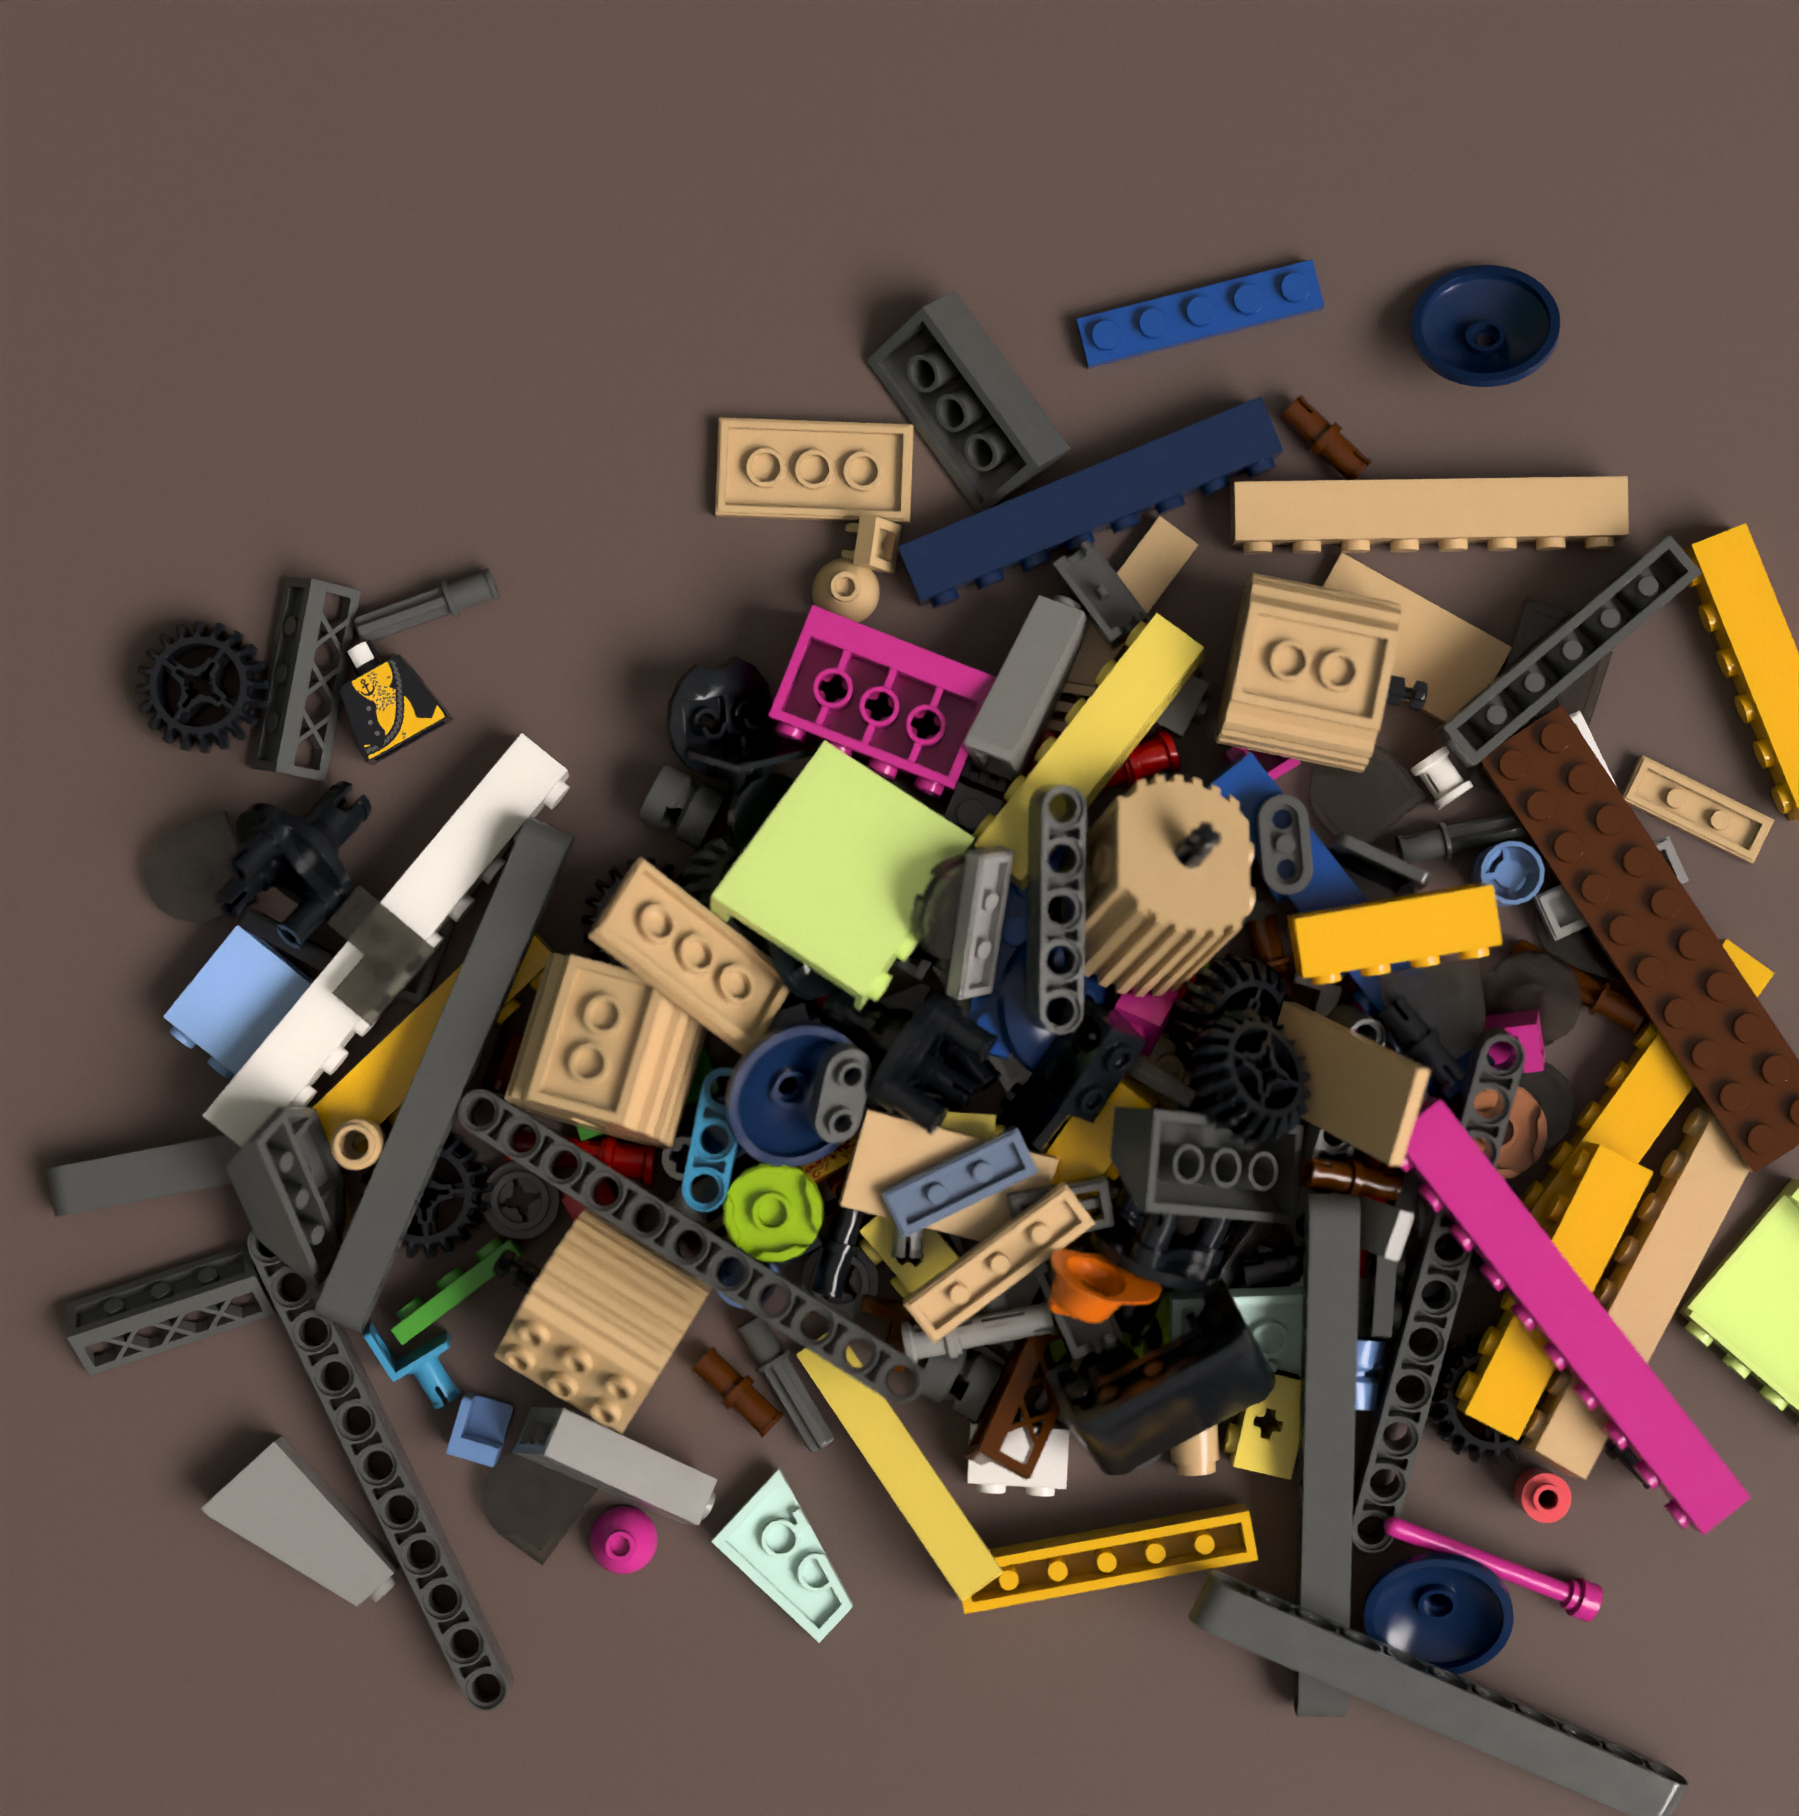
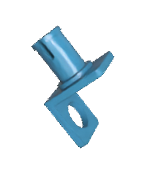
M370 1321L366 1324L363 1336L392 1382L406 1374H413L428 1396L434 1409L445 1406L443 1400L446 1398L450 1403L461 1393L460 1389L456 1387L438 1359L441 1353L450 1348L451 1336L448 1331L441 1333L397 1360L374 1323Z

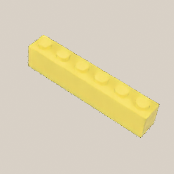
M1158 613L1154 615L1148 624L1141 621L1136 625L1125 642V645L1129 647L1118 662L1113 659L1107 662L1095 680L1099 687L1088 701L1081 697L1073 705L1064 720L1069 725L1058 739L1050 736L1043 743L1034 757V760L1038 762L1036 767L1027 778L1021 774L1013 781L1004 795V799L1008 801L997 816H994L992 813L987 815L973 835L977 840L974 844V849L1001 845L1014 850L1010 882L1022 891L1028 886L1029 803L1034 792L1040 787L1050 784L1072 786L1081 792L1085 799L1087 810L1204 661L1205 647ZM1060 794L1053 796L1048 806L1049 814L1055 821L1060 820L1066 812V802ZM1058 844L1050 850L1048 854V859L1057 849V847L1059 846Z

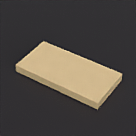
M719 417L715 516L859 522L860 515L877 516L894 523L910 524L914 425Z
M1344 553L1339 555L1322 587L1399 602L1398 604H1400L1401 609L1400 633L1391 675L1404 677L1405 687L1413 688L1416 680L1424 681L1428 686V693L1425 705L1421 711L1442 723H1445L1495 680L1512 649L1511 646ZM1402 699L1403 701L1410 704V700Z
M642 857L632 864L588 935L595 943L742 1055L765 1035L790 991L775 970L771 957Z
M1283 1001L1277 1025H1284V1036L1288 1040L1296 1039L1294 1049L1297 1055L1306 1057L1301 1063L1302 1069L1311 1076L1304 1085L1311 1092L1312 1096L1305 1101L1308 1112L1301 1118L1388 1165L1402 1166L1430 1069L1296 1002Z
M865 1107L838 1203L842 1207L893 1219L880 1190L987 1138L941 1126L933 1135H930L925 1129L906 1117ZM1028 1149L1038 1171L1037 1174L925 1228L982 1242L1011 1220L1007 1193L1051 1185L1059 1159L1056 1156ZM1033 1203L1021 1205L1022 1210H1025Z

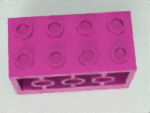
M812 605L768 717L772 724L777 725L775 731L778 736L805 743L806 738L820 743L827 741L850 757L853 755L868 761L867 768L877 775L895 781L897 774L904 775L915 780L913 789L940 799L943 791L953 795L969 754L964 746V742L997 677ZM834 682L842 683V691L846 693L844 699L837 698L834 703L827 702L826 694L821 691L825 685L832 686ZM880 699L887 701L888 709L893 714L890 717L883 716L880 721L873 720L872 712L867 709L870 703L877 704ZM925 717L933 719V727L940 730L936 736L929 734L926 739L918 738V730L912 727L915 721L922 722Z

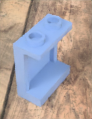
M237 925L163 1017L173 1025L169 1032L177 1040L191 1049L196 1044L211 1055L207 1063L222 1076L230 1080L241 1070L315 980L264 939Z

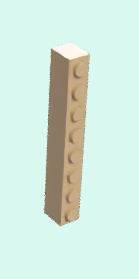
M1628 476L1234 482L1230 488L1231 547L1243 546V554L1248 555L1272 553V546H1292V553L1315 554L1321 552V545H1341V553L1370 552V545L1389 544L1390 552L1394 553L1419 551V544H1438V551L1460 552L1468 550V543H1487L1488 551L1516 550L1517 543L1536 542V550L1541 551L1566 549V542H1585V549L1587 550L1615 548V541H1620L1629 535Z
M1705 1104L1701 1105L1700 1108H1695L1686 1119L1683 1126V1132L1686 1135L1678 1150H1673L1663 1162L1660 1169V1175L1663 1178L1656 1192L1650 1193L1643 1200L1637 1213V1217L1641 1219L1633 1235H1628L1619 1245L1614 1256V1260L1618 1263L1610 1278L1604 1279L1593 1294L1646 1363H1648L1749 1172ZM1566 1367L1562 1371L1555 1368L1545 1386V1391L1548 1394L1540 1409L1533 1410L1522 1432V1435L1525 1437L1519 1448L1569 1477L1586 1480L1609 1437L1602 1427L1608 1420L1598 1407L1590 1411L1572 1389L1577 1380Z

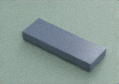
M1014 1125L880 1190V1193L902 1238H905L1037 1174L1038 1171L1018 1128Z

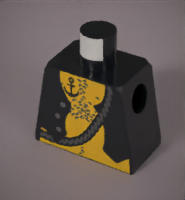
M371 640L362 642L345 653L357 677L342 685L339 690L362 756L367 763L375 765L454 720L418 673L400 654L382 662Z

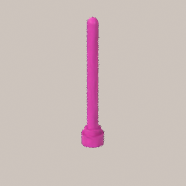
M1389 1517L1384 1522V1531L1387 1535L1433 1553L1456 1554L1473 1559L1488 1567L1500 1579L1558 1600L1560 1606L1565 1608L1567 1615L1585 1622L1592 1621L1601 1607L1603 1599L1602 1587L1586 1579L1578 1578L1575 1581L1570 1579L1567 1582H1563L1398 1517Z

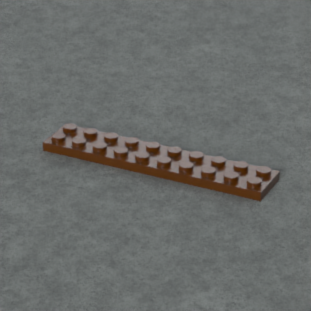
M1560 705L1501 743L1482 759L1479 764L1749 1172L1755 1174L1799 1145V1060L1564 707Z

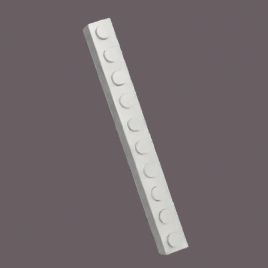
M521 733L202 1116L242 1148L278 1106L306 1107L317 1093L311 1087L324 1071L328 1075H332L349 1054L344 1049L345 1045L355 1033L363 1037L379 1019L381 1014L375 1009L385 997L389 995L395 999L410 982L413 976L407 971L419 956L426 961L441 945L444 937L439 932L448 921L453 919L458 923L475 903L476 900L470 895L479 884L484 881L490 885L501 873L507 863L502 857L516 842L526 819L529 816L535 818L545 805L552 810L565 796L570 788L564 783L569 777L568 770Z

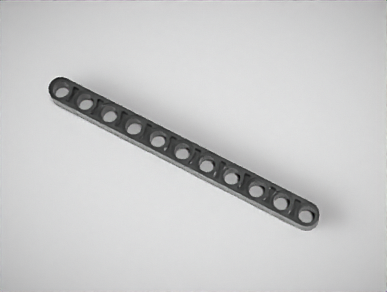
M531 816L523 824L315 1308V1315L360 1334L364 1330L456 1119L459 1103L468 1091L567 861L575 835Z
M1501 1027L1485 1029L1477 1036L1454 1114L1471 1138L1480 1137L1484 1139L1485 1148L1483 1154L1494 1168H1496L1525 1062L1523 1045L1508 1030ZM1499 1041L1510 1043L1511 1054L1505 1062L1500 1064L1488 1062L1487 1052L1491 1045ZM1486 1089L1497 1091L1498 1101L1491 1110L1486 1112L1475 1110L1474 1100L1478 1093ZM1430 1206L1402 1305L1400 1329H1396L1380 1386L1378 1408L1373 1411L1353 1485L1352 1541L1360 1550L1367 1553H1377L1385 1550L1394 1538L1385 1533L1384 1522L1389 1517L1400 1518L1473 1249L1466 1252L1459 1244L1452 1252L1447 1254L1435 1251L1437 1239L1442 1234L1450 1233L1448 1228L1454 1223L1443 1209L1436 1213ZM1434 1280L1446 1283V1290L1439 1299L1432 1301L1422 1298V1290L1427 1283ZM1428 1328L1433 1330V1338L1426 1346L1414 1347L1409 1345V1338L1416 1329ZM1415 1375L1420 1378V1385L1414 1392L1402 1394L1396 1391V1385L1402 1377ZM1394 1422H1402L1408 1428L1406 1434L1401 1439L1394 1441L1383 1437V1432L1388 1425ZM1389 1469L1395 1472L1393 1481L1387 1486L1376 1487L1370 1483L1373 1474L1379 1470ZM1377 1516L1382 1519L1380 1528L1375 1532L1363 1533L1358 1530L1360 1521L1365 1517Z
M484 1089L473 1090L461 1099L458 1106V1118L461 1125L467 1131L879 1395L895 1403H908L917 1399L923 1392L925 1374L922 1367L916 1361L520 1108L510 1104L501 1096ZM491 1101L495 1108L493 1120L485 1126H478L474 1120L476 1107L481 1102ZM532 1127L536 1133L535 1145L530 1151L520 1153L515 1147V1136L520 1129ZM573 1153L577 1159V1170L572 1177L560 1179L555 1171L556 1162L561 1155ZM614 1179L619 1187V1195L613 1204L602 1206L596 1197L597 1188L602 1181ZM655 1205L661 1214V1221L654 1231L644 1233L638 1225V1215L644 1207ZM689 1232H697L703 1241L700 1254L693 1259H685L679 1251L681 1238ZM731 1258H738L745 1268L743 1279L735 1286H727L722 1281L720 1275L722 1265ZM772 1285H780L787 1294L785 1307L777 1313H769L762 1304L764 1291ZM813 1312H823L829 1321L828 1333L819 1340H811L804 1331V1322ZM857 1338L865 1339L872 1349L870 1361L860 1368L852 1366L846 1358L848 1345ZM899 1365L907 1366L914 1374L915 1383L913 1388L904 1395L894 1393L888 1384L890 1372Z
M1306 1194L1295 1604L1350 1628L1360 1202L1358 1194ZM1294 1670L1293 1698L1296 1716H1346L1348 1693Z
M252 1229L247 1241L249 1254L465 1699L473 1708L479 1711L487 1712L497 1709L503 1704L513 1685V1675L510 1666L345 1327L314 1314L324 1284L322 1283L319 1287L310 1285L305 1280L306 1292L304 1296L300 1299L289 1296L284 1289V1279L287 1274L296 1272L275 1254L269 1253L263 1244L257 1240ZM310 1317L319 1318L327 1325L328 1334L324 1342H314L306 1335L305 1325ZM330 1362H340L346 1366L350 1375L346 1386H335L328 1380L326 1372ZM360 1406L368 1411L371 1417V1425L368 1430L361 1431L351 1426L348 1420V1411L351 1407ZM373 1451H383L390 1456L393 1463L390 1474H378L370 1467L369 1458ZM397 1495L408 1497L414 1505L413 1517L403 1519L396 1516L391 1509L392 1497ZM427 1540L436 1551L435 1560L429 1563L417 1560L412 1552L414 1541ZM441 1584L451 1586L457 1593V1604L451 1607H444L438 1604L433 1594L434 1587ZM461 1629H470L475 1632L479 1639V1648L473 1651L461 1649L456 1643L455 1632ZM485 1673L494 1675L500 1681L501 1691L495 1695L482 1693L477 1687V1677Z
M1210 1571L1188 1615L1192 1623L1216 1637L1630 1816H1672L1689 1785L1683 1776L1659 1762L1227 1574Z

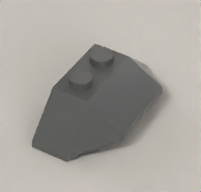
M278 1106L226 1166V1170L257 1240L310 1285L319 1287L330 1274L345 1239L342 1238L346 1221L345 1179L338 1162L332 1155L331 1145L316 1109L310 1107Z

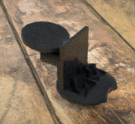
M733 656L726 663L717 667H702L694 664L678 680L668 702L666 728L672 750L686 767L702 775L728 781L730 796L728 834L734 851L740 857L795 782V780L784 774L771 773L772 765L814 756L819 748L769 733L772 723L768 715L773 702L768 683L755 666L739 657Z

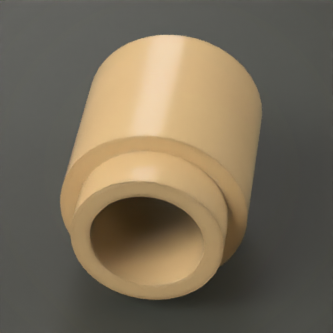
M357 1118L339 1125L334 1131L331 1138V1152L341 1166L352 1170L364 1169L378 1162L386 1144L387 1135L382 1126L372 1119ZM360 1133H363L368 1139L369 1148L367 1152H361L355 1147V1138Z
M1218 1424L1170 1449L1171 1462L1176 1464L1177 1474L1201 1476L1216 1472L1215 1461L1220 1459Z

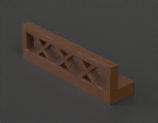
M1041 1286L1032 1305L1047 1302ZM1052 1312L1053 1320H1054V1326H1056L1057 1321H1056L1055 1316H1054V1314H1053V1312ZM1058 1323L1059 1334L1053 1336L1051 1334L1036 1335L1015 1341L964 1457L979 1465L993 1462L1025 1480L1031 1478L1061 1410L1045 1374L1049 1370L1043 1352L1048 1343L1062 1339L1069 1358L1068 1363L1075 1373L1078 1372L1084 1358L1082 1356L1074 1360ZM1037 1368L1040 1378L1031 1380ZM1043 1383L1049 1405L1045 1414L1030 1418L1023 1397L1028 1387ZM1016 1413H1018L1021 1422L1011 1425ZM1041 1421L1035 1434L1032 1424ZM1023 1427L1030 1447L1023 1463L1000 1451L1007 1433Z

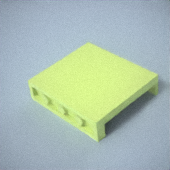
M824 741L711 896L710 911L726 923L731 916L735 917L856 997L854 1007L861 1010L869 998L876 1002L882 996L893 976L887 972L895 960L898 958L905 962L920 940V936L915 934L923 920L927 919L932 923L939 915L948 899L942 893L952 879L957 883L963 880L967 851L972 849L975 838L827 741Z
M1791 1179L1678 1312L1689 1321L1684 1327L1689 1334L1706 1347L1713 1341L1726 1353L1722 1359L1724 1364L1743 1379H1746L1751 1374L1764 1385L1759 1393L1780 1411H1783L1788 1406L1798 1416L1799 1180Z

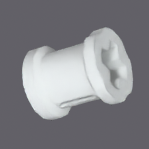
M1446 746L1410 769L1414 776H1420L1435 798L1433 806L1436 810L1446 806L1473 787L1470 780H1463L1448 758L1450 751Z
M682 1135L675 1138L673 1148L663 1150L662 1152L664 1170L670 1177L678 1181H683L685 1171L679 1169V1160L672 1158L673 1151L682 1150L685 1145L690 1146L692 1135Z

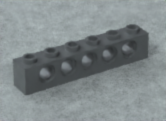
M1671 535L1658 541L1434 732L1465 769L1477 765L1702 573L1701 570Z

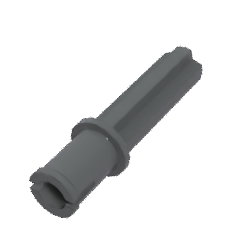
M487 568L483 572L451 583L447 579L441 580L442 586L360 614L354 618L357 634L362 642L368 640L372 642L451 613L454 617L460 616L459 611L492 598H499L498 588L491 570Z
M1512 812L1450 826L1440 822L1437 823L1435 829L1404 836L1398 835L1395 836V848L1398 858L1408 863L1442 856L1446 861L1452 859V854L1521 839L1527 837Z
M755 1316L736 1328L759 1365L755 1368L756 1372H763L807 1449L810 1452H815L830 1444L834 1439L832 1431L788 1358L791 1352L789 1349L783 1350L768 1323Z

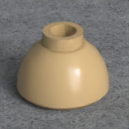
M838 558L828 562L818 571L813 581L812 598L815 606L857 623L867 619L873 613L879 601L880 587L875 573L871 569L853 564V560Z

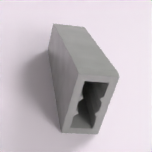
M1041 595L1038 596L964 742V746L978 769L1012 782L1021 774L1027 777L1090 626L1085 611L1081 610L1082 606L1078 602L1061 595H1055L1053 600Z
M531 1407L512 1452L681 1524L699 1526L701 1519L707 1517L714 1505L715 1492H713V1489L718 1479L564 1408Z
M283 1435L268 1446L201 1508L210 1518L357 1607L368 1597L376 1603L397 1584L391 1576L401 1565Z

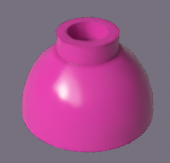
M625 1505L615 1506L601 1513L593 1523L589 1536L590 1550L596 1562L603 1569L620 1575L631 1574L645 1567L653 1558L658 1543L657 1531L650 1517L638 1508Z

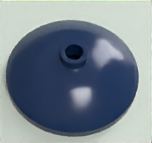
M1496 265L1466 267L1437 279L1419 297L1411 318L1412 341L1421 360L1441 377L1458 384L1474 387L1506 385L1531 375L1550 358L1556 348L1560 334L1559 309L1553 296L1544 285L1519 270Z
M1026 939L1014 951L1004 969L998 993V1016L1002 1035L1010 1052L1025 1069L1033 1073L1058 1034L1037 1028L1027 1017ZM1055 946L1047 954V967L1052 973L1059 970L1064 962V953L1059 946ZM1092 974L1089 978L1084 975V998L1114 1009L1115 995L1113 984L1111 983L1105 988L1097 984V976L1095 974ZM1059 997L1051 999L1046 1006V1017L1050 1023L1057 1021L1063 1014V1002Z
M795 1023L766 1034L745 1052L730 1077L726 1092L725 1110L727 1122L734 1138L751 1156L773 1166L782 1167V1165L794 1167L817 1161L833 1152L843 1143H830L823 1140L811 1128L808 1121V1111L819 1059L826 1049L836 1043H852L845 1035L823 1024ZM854 1067L849 1068L844 1073L843 1079L853 1073ZM786 1077H789L788 1083L779 1088L780 1083ZM844 1114L836 1118L834 1125L841 1121Z
M1427 1553L1412 1556L1393 1564L1375 1579L1364 1601L1363 1616L1367 1636L1454 1674L1474 1670L1493 1659L1507 1643L1514 1622L1511 1596L1503 1581L1483 1564L1456 1554Z

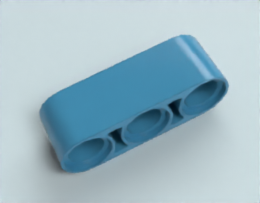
M722 1067L712 1071L705 1078L702 1085L682 1182V1195L685 1202L697 1211L709 1212L716 1209L725 1200L730 1188L739 1143L729 1128L725 1104L718 1102L714 1098L712 1085L719 1076L728 1075L731 1077L735 1069L732 1067ZM719 1125L727 1130L729 1145L725 1151L713 1153L704 1147L702 1134L706 1127ZM708 1174L717 1180L719 1194L716 1199L701 1201L694 1195L692 1183L696 1176Z

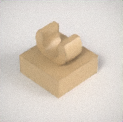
M860 515L859 524L850 523L845 528L846 532L857 535L855 550H842L841 556L845 559L853 560V564L876 572L895 573L902 525L877 516Z

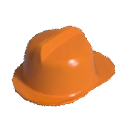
M1060 1249L1054 1251L1050 1257V1262L1056 1275L1051 1286L1048 1307L1056 1314L1097 1324L1107 1320L1122 1304H1149L1157 1300L1162 1290L1160 1284L1124 1270L1101 1254Z

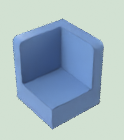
M468 1391L461 1400L446 1454L494 1467L498 1463L514 1411L513 1404Z

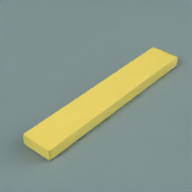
M849 1344L846 1349L848 1362L856 1368L864 1366ZM808 1348L797 1353L796 1356L960 1600L965 1601L1003 1574L1004 1571L888 1400Z

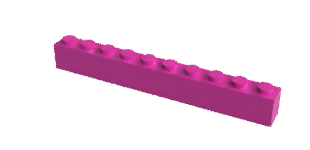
M1430 1096L1420 1104L1403 1164L1399 1168L1404 1173L1410 1169L1414 1171L1423 1183L1417 1189L1422 1198L1436 1213L1441 1209L1446 1212L1454 1223L1448 1228L1454 1239L1466 1252L1474 1248L1485 1262L1479 1270L1497 1292L1505 1288L1516 1302L1510 1307L1514 1316L1527 1331L1530 1332L1534 1328L1538 1330L1547 1342L1541 1347L1546 1357L1559 1371L1566 1367L1577 1380V1383L1572 1386L1573 1391L1590 1411L1598 1407L1608 1422L1602 1427L1610 1439L1620 1450H1624L1627 1446L1639 1460L1633 1466L1635 1471L1652 1490L1659 1486L1670 1501L1664 1507L1674 1521L1683 1530L1690 1525V1527L1705 1535L1748 1501L1751 1496L1440 1098Z

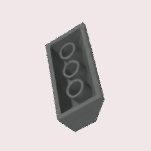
M956 291L922 307L866 360L977 513L1005 501L1041 475L1071 449Z
M1115 1107L1111 1159L1139 1211L1296 1224L1304 1125H1297L1291 1132L1282 1135L1281 1138L1268 1143L1266 1141L1261 1144L1251 1143L1246 1145L1242 1139L1230 1140L1227 1129L1215 1130V1118L1213 1115Z

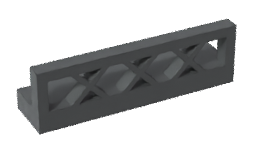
M286 577L267 681L270 682V689L265 691L263 700L268 702L266 709H261L260 724L258 725L251 762L252 769L326 782L341 702L339 688L344 685L348 664L345 653L351 648L355 626L354 618L357 616L361 590L313 578ZM326 593L343 597L340 618L331 625H329L323 614ZM326 641L333 653L330 667L320 673L314 662L316 648ZM317 689L324 700L322 714L311 721L305 710L307 696ZM306 738L310 739L315 748L312 769L294 766L298 745Z
M247 1244L65 1304L67 1339L89 1376L276 1315L275 1305L249 1254ZM253 1292L258 1303L243 1308L229 1304L233 1298ZM196 1310L210 1313L208 1319L197 1323L182 1320L185 1314ZM148 1326L164 1329L161 1335L152 1338L136 1335L139 1329ZM102 1341L117 1344L114 1350L94 1356L89 1348L90 1345Z

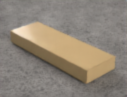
M1644 755L1639 756L1621 793L1628 805L1748 864L1754 863L1774 822V819Z

